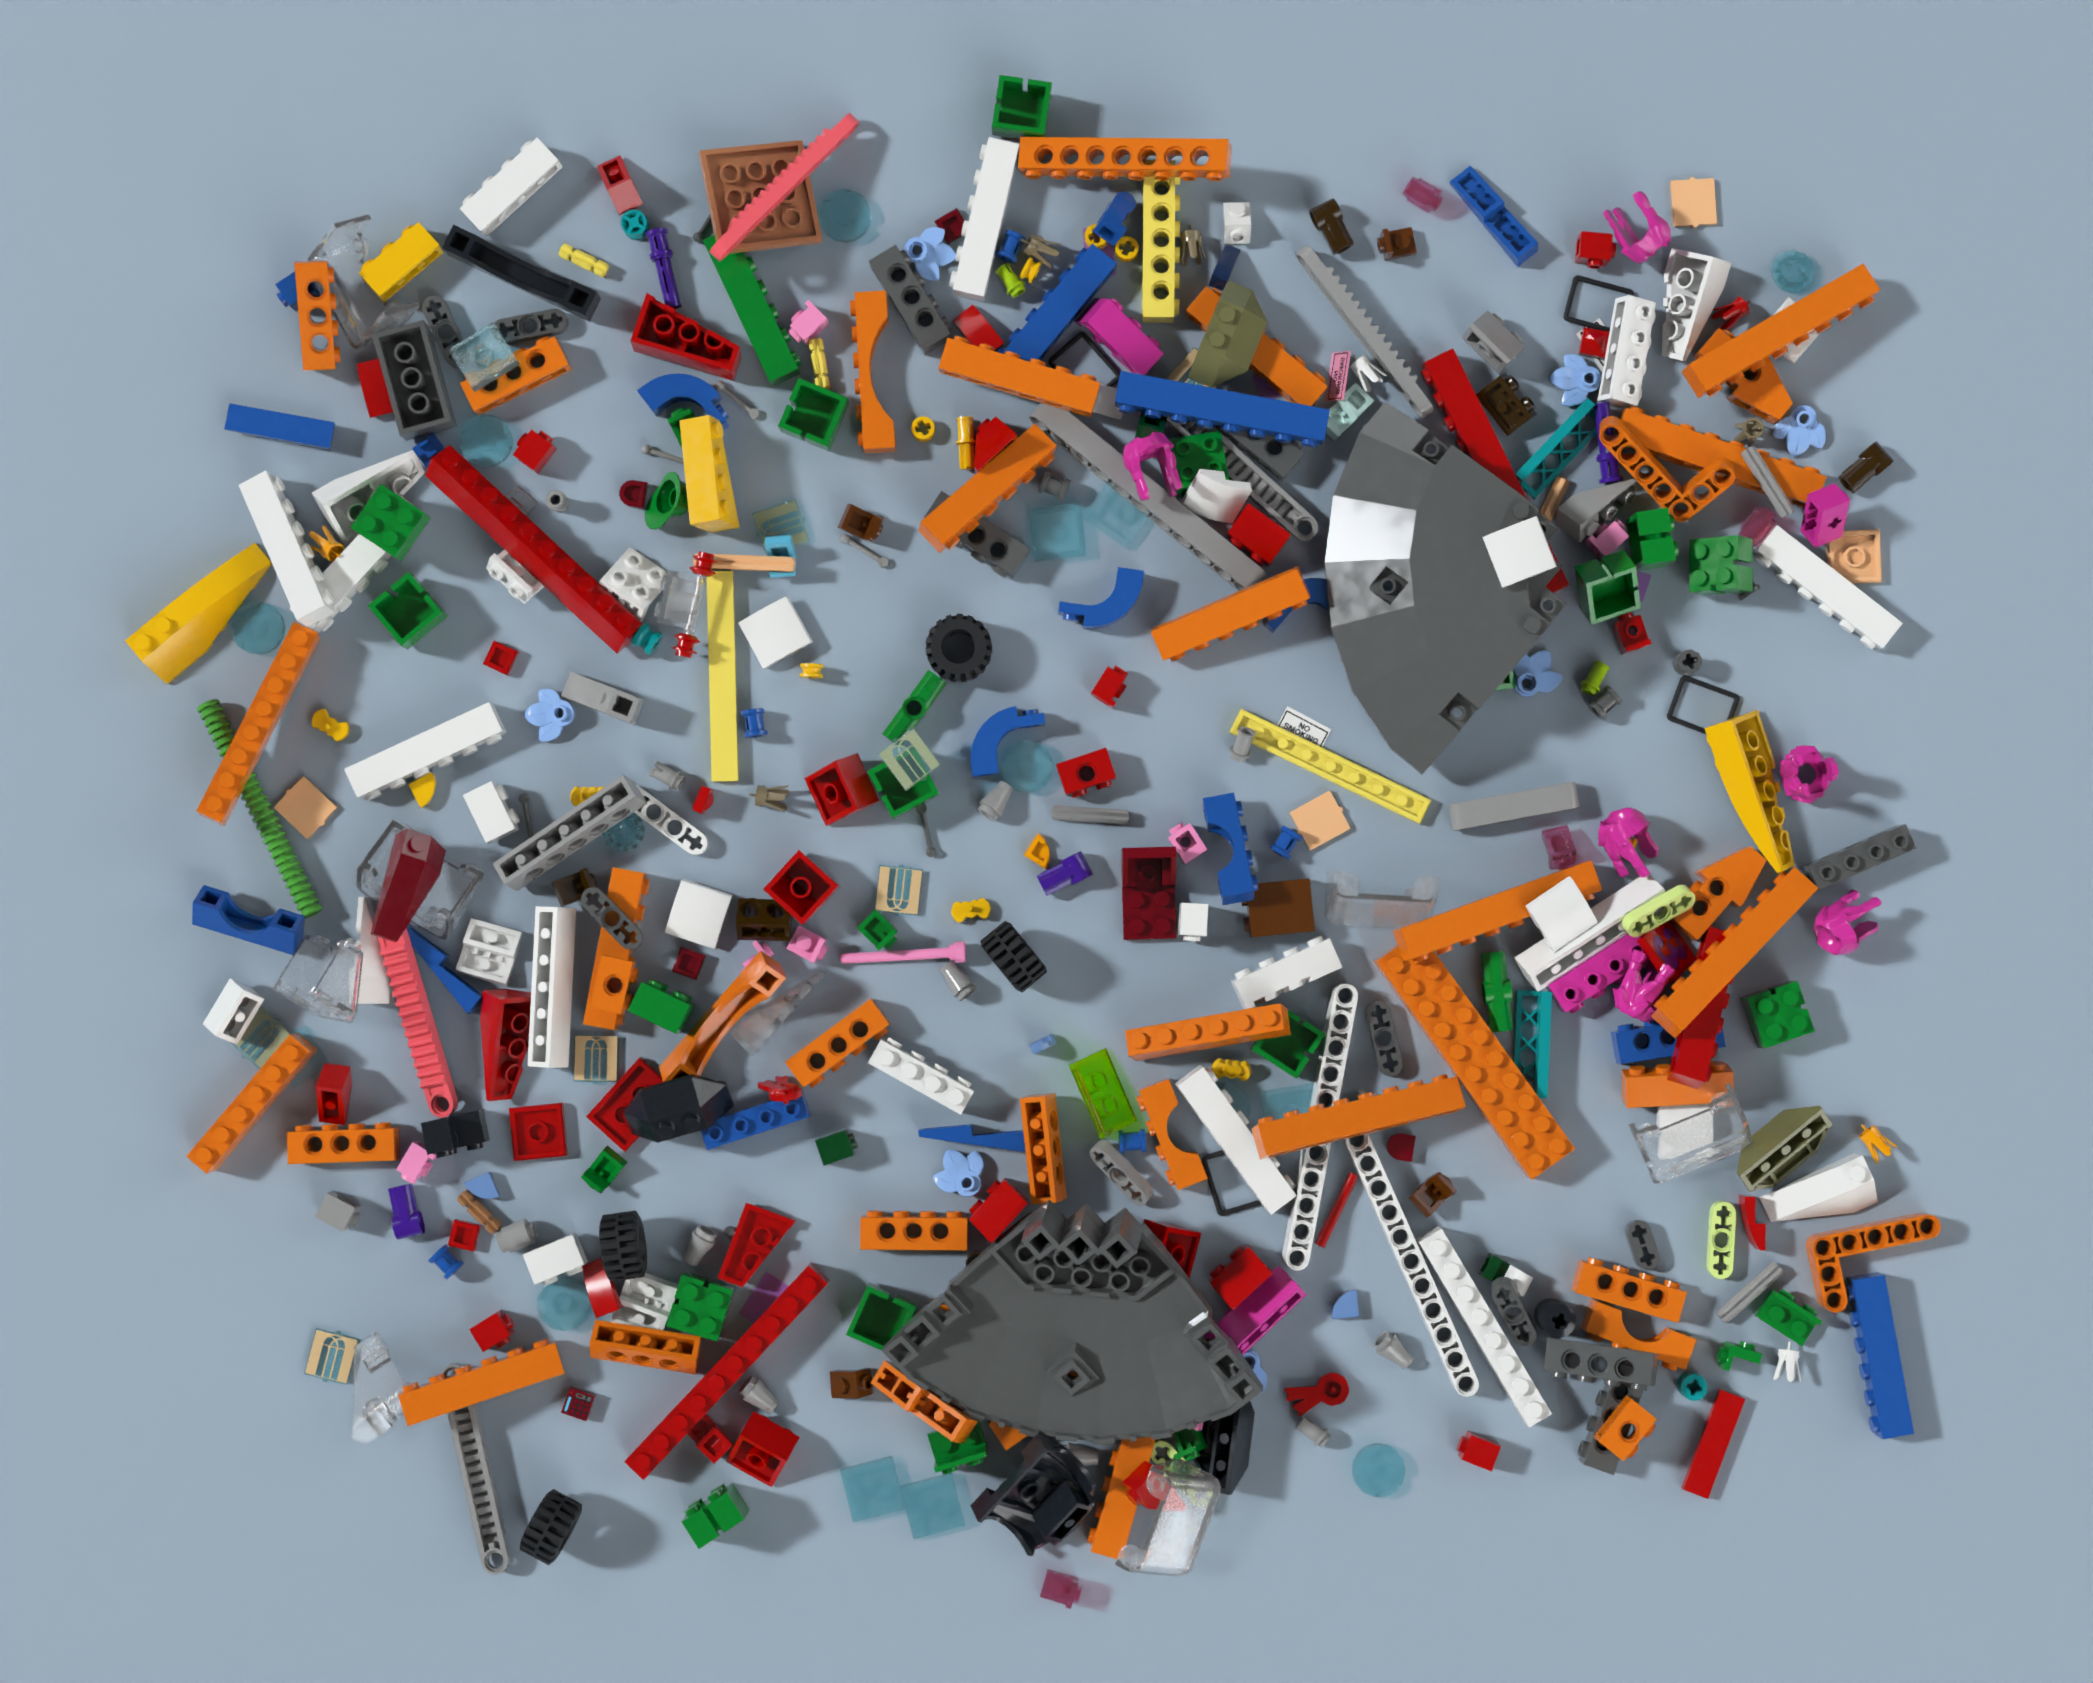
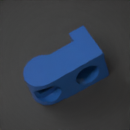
M1119 192L1108 204L1092 232L1112 246H1115L1127 229L1122 225V222L1136 207L1134 197L1128 192Z

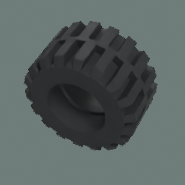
M957 614L955 616L948 615L945 619H940L936 622V625L929 631L925 649L931 667L940 677L949 679L951 682L961 681L962 683L967 682L969 679L977 678L980 673L986 670V666L989 665L991 660L992 643L989 632L979 620H975L970 615L963 616V614ZM956 633L968 635L975 645L972 658L964 663L949 661L943 651L946 639Z
M1004 921L980 941L981 947L1014 988L1020 992H1024L1047 973L1046 966L1012 924Z
M636 1211L603 1215L599 1225V1241L602 1263L608 1279L613 1282L644 1277L647 1270V1248L640 1216Z
M552 1489L545 1495L532 1516L522 1536L520 1550L547 1565L553 1563L565 1546L581 1515L582 1504Z

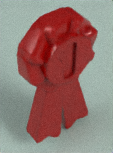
M776 1076V1084L770 1080L757 1083L759 1089L769 1092V1099L771 1101L789 1104L790 1100H795L802 1096L799 1085L789 1083L788 1076Z
M1334 1372L1321 1376L1317 1386L1284 1388L1287 1393L1286 1401L1303 1399L1292 1405V1408L1297 1410L1299 1417L1320 1402L1329 1406L1341 1404L1349 1394V1386L1345 1377Z

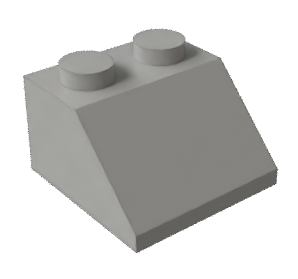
M1487 310L1469 326L1462 339L1500 374L1525 347L1522 345L1523 340L1517 333L1513 331L1510 333L1503 326L1505 323L1496 313L1491 314Z

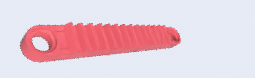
M848 113L831 130L825 128L821 136L818 135L814 142L809 143L807 149L802 150L800 156L797 155L793 163L790 162L786 170L783 169L779 177H774L772 184H767L765 191L761 190L758 197H754L751 204H747L744 211L738 213L737 218H732L728 231L713 245L709 252L719 262L722 261L854 132L860 121L851 113Z
M406 927L397 942L378 937L381 947L380 955L384 957L383 965L387 967L386 975L390 977L389 985L393 987L392 995L396 998L395 1005L400 1010L398 1015L403 1020L401 1025L406 1030L404 1035L409 1040L407 1045L412 1050L410 1055L415 1060L413 1065L418 1070L417 1078L421 1080L420 1088L424 1090L431 1113L436 1117L445 1118L457 1110L458 1098ZM439 1097H445L448 1100V1110H443L439 1107Z

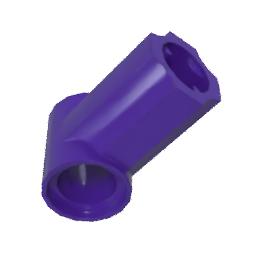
M1082 851L1060 861L1061 864L1036 876L1046 896L1069 884L1074 885L1093 875Z
M412 1183L389 1188L388 1191L394 1214L392 1217V1227L396 1239L399 1240L424 1234V1219L422 1213L417 1208Z

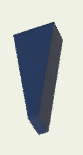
M1225 244L1208 286L1220 291L1224 290L1241 251L1240 249Z

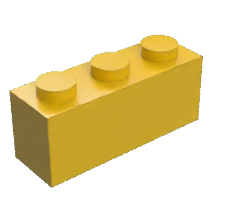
M418 222L414 226L410 225L405 228L398 240L386 244L378 257L366 261L361 267L359 275L379 299L385 303L444 252L437 241Z

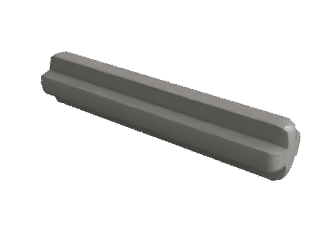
M1750 446L1741 453V456L1780 517L1788 516L1794 511V507L1754 446Z
M1054 805L1052 806L1051 817L1053 820L1126 825L1129 822V811Z
M1775 1262L1770 1263L1717 1311L1719 1318L1723 1322L1729 1323L1783 1274L1781 1267Z

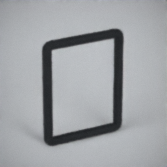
M1579 275L1575 276L1569 292L1563 316L1564 320L1610 332V327L1569 317L1577 282L1589 283L1634 296V292L1621 286Z
M1079 332L1048 360L1049 365L1055 369L1057 365L1054 361L1083 337L1116 375L1106 386L1112 387L1119 381L1120 372L1085 332Z
M1684 675L1680 678L1667 713L1669 721L1706 734L1705 728L1672 716L1684 682L1688 681L1734 698L1727 720L1734 717L1740 698L1735 693Z
M1223 1150L1202 1157V1164L1208 1178V1184L1218 1215L1225 1216L1261 1205V1202L1257 1200L1222 1211L1207 1160L1225 1155Z

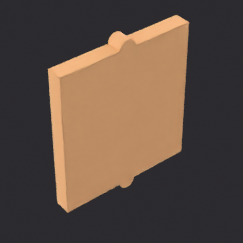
M1691 177L1689 180L1670 181L1673 227L1692 226L1695 229L1697 226L1717 224L1714 178L1695 179Z
M305 776L291 789H287V794L273 807L306 839H309L320 826H325V821L338 808Z
M1330 791L1289 812L1298 828L1297 833L1302 835L1310 851L1351 829L1342 813L1343 808L1338 806Z

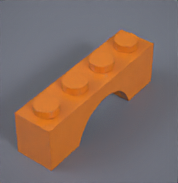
M1167 1078L1138 1089L1140 1096H1137L1136 1099L1141 1112L1146 1110L1150 1118L1149 1121H1146V1125L1151 1137L1156 1135L1160 1145L1155 1146L1160 1161L1166 1160L1169 1170L1165 1171L1170 1186L1176 1185L1177 1190L1208 1179L1198 1153L1187 1152L1177 1148L1168 1137L1167 1120L1172 1110L1178 1105L1169 1079Z
M1593 1298L1581 1326V1329L1587 1332L1586 1337L1598 1342H1602L1603 1338L1612 1341V1347L1658 1353V1359L1662 1361L1661 1366L1676 1371L1677 1367L1686 1370L1697 1341L1689 1335L1668 1327L1652 1338L1639 1339L1632 1337L1624 1327L1622 1311Z

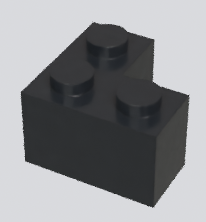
M484 1109L421 1123L427 1155L435 1153L436 1158L455 1154L459 1147L467 1146V1151L483 1148L482 1142L490 1140Z

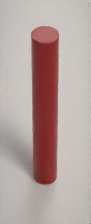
M1348 1173L1315 1244L1323 1248L1325 1247L1359 1177L1356 1174Z

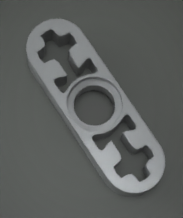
M1100 1140L1090 1150L1089 1154L1092 1161L1131 1202L1138 1206H1143L1150 1200L1154 1194L1152 1186L1111 1143ZM1117 1169L1121 1170L1126 1177L1122 1176Z

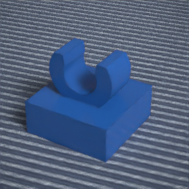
M431 433L412 448L427 469L431 459L445 449L434 433Z

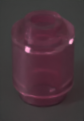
M1412 177L1402 194L1407 198L1406 201L1427 214L1431 210L1435 212L1443 201V197L1440 196L1442 190L1422 178Z
M1765 506L1761 509L1755 507L1740 526L1741 530L1738 535L1753 539V547H1755L1757 543H1761L1776 525L1777 522L1774 519L1776 515Z

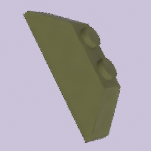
M1229 280L1227 281L1188 375L1189 379L1213 388L1248 371L1268 323L1253 290Z
M1812 1106L1783 1110L1742 1144L1737 1174L1747 1190L1753 1192L1756 1189L1776 1186L1818 1151L1825 1139L1826 1132L1832 1127V1123L1823 1108Z

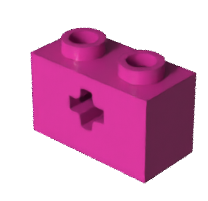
M1835 483L1809 493L1807 496L1800 531L1815 548L1841 538L1843 535L1850 499Z

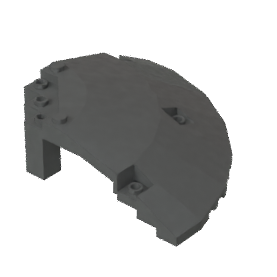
M1384 402L1358 434L1332 496L1324 558L1327 600L1330 614V629L1337 644L1353 695L1361 703L1366 714L1371 718L1389 748L1422 775L1455 738L1472 715L1482 707L1526 655L1566 603L1546 588V585L1562 567L1556 560L1557 567L1502 588L1483 537L1535 516L1538 517L1547 542L1557 531L1558 527L1539 513V509L1520 493L1454 445L1450 448L1431 434L1429 429ZM1429 445L1433 446L1435 453L1428 454L1426 447ZM1384 582H1390L1392 584L1391 591H1385L1383 589ZM1454 708L1462 710L1461 717L1457 718L1453 715Z
M1048 1200L1033 1213L1030 1211L1012 1225L951 1279L946 1291L931 1303L926 1304L882 1348V1352L908 1380L926 1391L930 1389L940 1395L942 1401L947 1404L951 1402L964 1410L963 1414L981 1421L987 1419L998 1423V1426L1003 1428L1006 1425L1018 1429L1019 1433L1035 1437L1037 1434H1040L1042 1436L1056 1437V1440L1077 1442L1079 1439L1095 1441L1094 1444L1100 1445L1115 1443V1440L1130 1439L1131 1442L1136 1441L1137 1438L1151 1437L1152 1439L1168 1438L1175 1432L1186 1428L1188 1430L1196 1428L1197 1424L1210 1419L1215 1421L1229 1416L1263 1391V1385L1231 1336H1227L1212 1320V1307L1157 1236L1145 1223L1140 1224L1126 1208L1122 1209L1105 1223L1088 1204L1067 1219ZM941 1305H947L949 1310H943ZM1213 1333L1215 1337L1207 1338L1205 1334ZM1076 1371L1078 1375L1071 1376L1069 1372Z

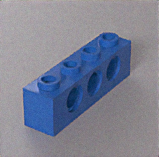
M1655 1020L1650 1023L1644 1022L1643 1027L1634 1028L1633 1024L1617 1026L1618 1031L1611 1032L1615 1060L1618 1064L1673 1056L1677 1037H1673L1669 1044H1665L1662 1040V1034L1665 1029ZM1723 1027L1721 1032L1717 1033L1715 1042L1718 1043V1048L1726 1047ZM1643 1033L1647 1037V1044L1645 1047L1639 1048L1636 1045V1038L1639 1034Z
M802 1091V1096L798 1099L790 1100L789 1104L769 1101L722 1116L710 1128L701 1130L706 1149L709 1150L811 1116L804 1091Z

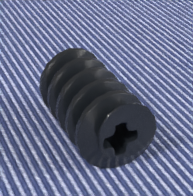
M1553 1298L1543 1299L1537 1304L1534 1318L1542 1330L1557 1338L1566 1337L1572 1333L1576 1326V1316L1571 1308Z

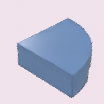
M1050 1034L1030 1043V1048L1033 1054H1036L1058 1042L1054 1034Z
M491 1172L464 1182L467 1189L480 1198L492 1199L500 1196Z
M1356 1289L1349 1290L1338 1298L1332 1308V1319L1359 1317Z

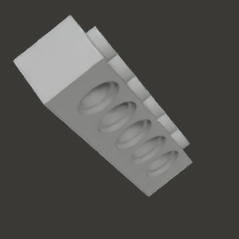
M622 775L495 861L493 865L504 885L519 891L647 804L636 783Z

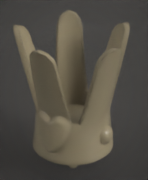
M1189 225V230L1180 233V241L1182 242L1180 262H1182L1183 266L1187 265L1190 251L1191 258H1195L1196 263L1201 265V253L1203 258L1207 260L1201 245L1202 234L1199 230H1191V225Z
M1032 234L1028 241L1021 239L1022 242L1026 243L1024 253L1028 256H1034L1048 268H1051L1049 261L1037 251L1058 256L1059 252L1046 243L1061 245V243L1044 240V238L1037 234Z
M1750 418L1745 422L1735 424L1734 427L1742 429V431L1734 438V441L1741 442L1744 439H1749L1748 447L1753 446L1756 439L1763 434L1764 425L1762 421L1757 418Z
M758 785L756 794L749 793V796H755V806H768L785 812L787 806L776 801L785 800V796L789 795L790 792L789 790H780L787 788L788 785L769 788L765 785Z

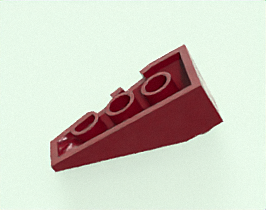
M409 828L395 835L371 935L397 942L439 878L446 850L432 836Z

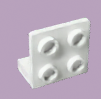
M628 548L601 578L599 584L642 622L649 605L671 581L672 575L634 549Z

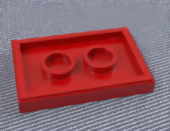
M639 1057L586 1117L626 1152L639 1136L632 1134L624 1116V1110L629 1106L641 1088L662 1083L661 1075Z

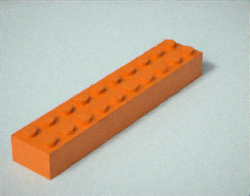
M1398 945L1394 946L1373 961V963L1453 1075L1457 1076L1463 1089L1526 1177L1533 1180L1572 1152L1575 1147L1434 951L1427 953L1428 959L1413 963L1412 959L1403 961Z

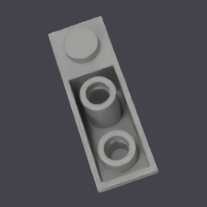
M1630 479L1574 494L1557 508V526L1579 542L1586 536L1594 534L1600 525L1613 519L1616 513L1623 507L1632 504L1636 498V480Z
M570 672L561 694L564 698L634 726L644 704V701L638 697Z

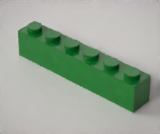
M715 235L704 239L703 242L771 386L773 387L799 375L800 372L797 366L802 365L796 351L790 352L786 344L791 340L785 327L779 328L775 319L779 318L778 312L774 304L768 305L764 297L768 294V291L762 279L757 281L753 272L757 271L752 257H745L743 252L730 253L719 262L709 252L716 243Z

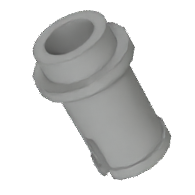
M553 490L546 496V505L549 509L558 513L559 511L565 512L568 509L569 502L565 494L560 490ZM560 498V503L555 505L556 501Z
M1240 727L1235 744L1229 750L1231 758L1237 762H1244L1250 756L1249 748L1255 736V731L1251 728Z
M657 761L654 764L656 768L652 767L649 776L669 786L670 790L675 789L678 791L685 780L682 772H675Z
M1307 1415L1301 1419L1296 1427L1297 1430L1314 1442L1313 1445L1315 1447L1318 1445L1322 1448L1331 1436L1327 1428L1322 1429L1308 1418Z

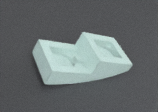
M1357 383L1345 392L1344 400H1338L1330 408L1326 433L1334 441L1374 402Z

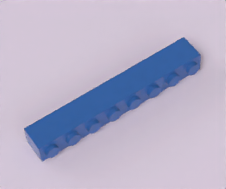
M1120 371L1114 407L1119 408V412L1134 414L1135 411L1144 412L1146 417L1160 419L1161 416L1171 417V421L1175 423L1186 424L1187 421L1197 422V426L1212 429L1214 425L1223 427V431L1229 433H1239V430L1250 432L1249 435L1256 438H1265V435L1276 437V441L1282 443H1291V440L1300 441L1302 446L1317 448V445H1323L1330 409Z

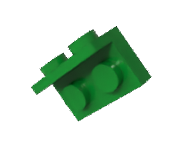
M1771 1289L1755 1316L1795 1343L1803 1346L1815 1325H1821L1822 1320L1816 1317L1818 1312L1806 1304L1800 1307L1794 1303L1796 1297L1783 1289L1780 1293Z

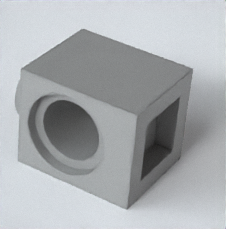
M332 1191L326 1194L314 1217L343 1232L350 1227H355L361 1216L358 1213L361 1205Z

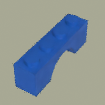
M1234 793L1203 798V811L1207 831L1224 837L1230 843L1234 853L1229 864L1218 872V885L1222 905L1254 900V891L1258 890L1256 874L1251 875L1249 866L1253 865L1251 850H1246L1244 841H1248L1246 825L1241 826L1239 817L1243 816L1241 801L1235 800Z
M203 885L193 901V925L290 955H294L304 938V915L281 908L270 916L252 915L238 907L232 900L229 892Z

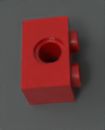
M1107 748L1056 764L1065 795L1071 794L1072 798L1087 794L1086 789L1094 786L1097 787V790L1112 786L1111 781L1116 779ZM1089 767L1094 771V778L1091 781H1083L1079 777V771L1082 768Z

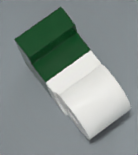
M1491 1253L1488 1254L1478 1273L1492 1282L1499 1277L1512 1279L1520 1295L1523 1297L1533 1280V1277Z

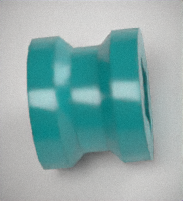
M636 209L629 210L622 216L621 227L627 237L632 240L645 238L644 233L649 231V223L641 211Z
M645 622L634 635L631 644L635 647H642L644 653L650 656L660 644L664 634L659 631H653L651 625Z
M1687 1371L1679 1376L1677 1389L1685 1398L1697 1401L1702 1399L1707 1393L1708 1386L1706 1380L1699 1374Z

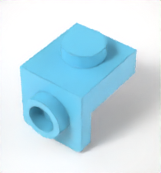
M791 535L765 537V549L768 556L793 557L797 565V554ZM796 567L793 572L769 571V575L771 578L795 576Z

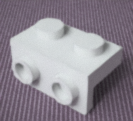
M503 550L498 555L493 554L489 558L486 569L491 577L500 581L514 598L521 600L524 604L544 588L506 550Z

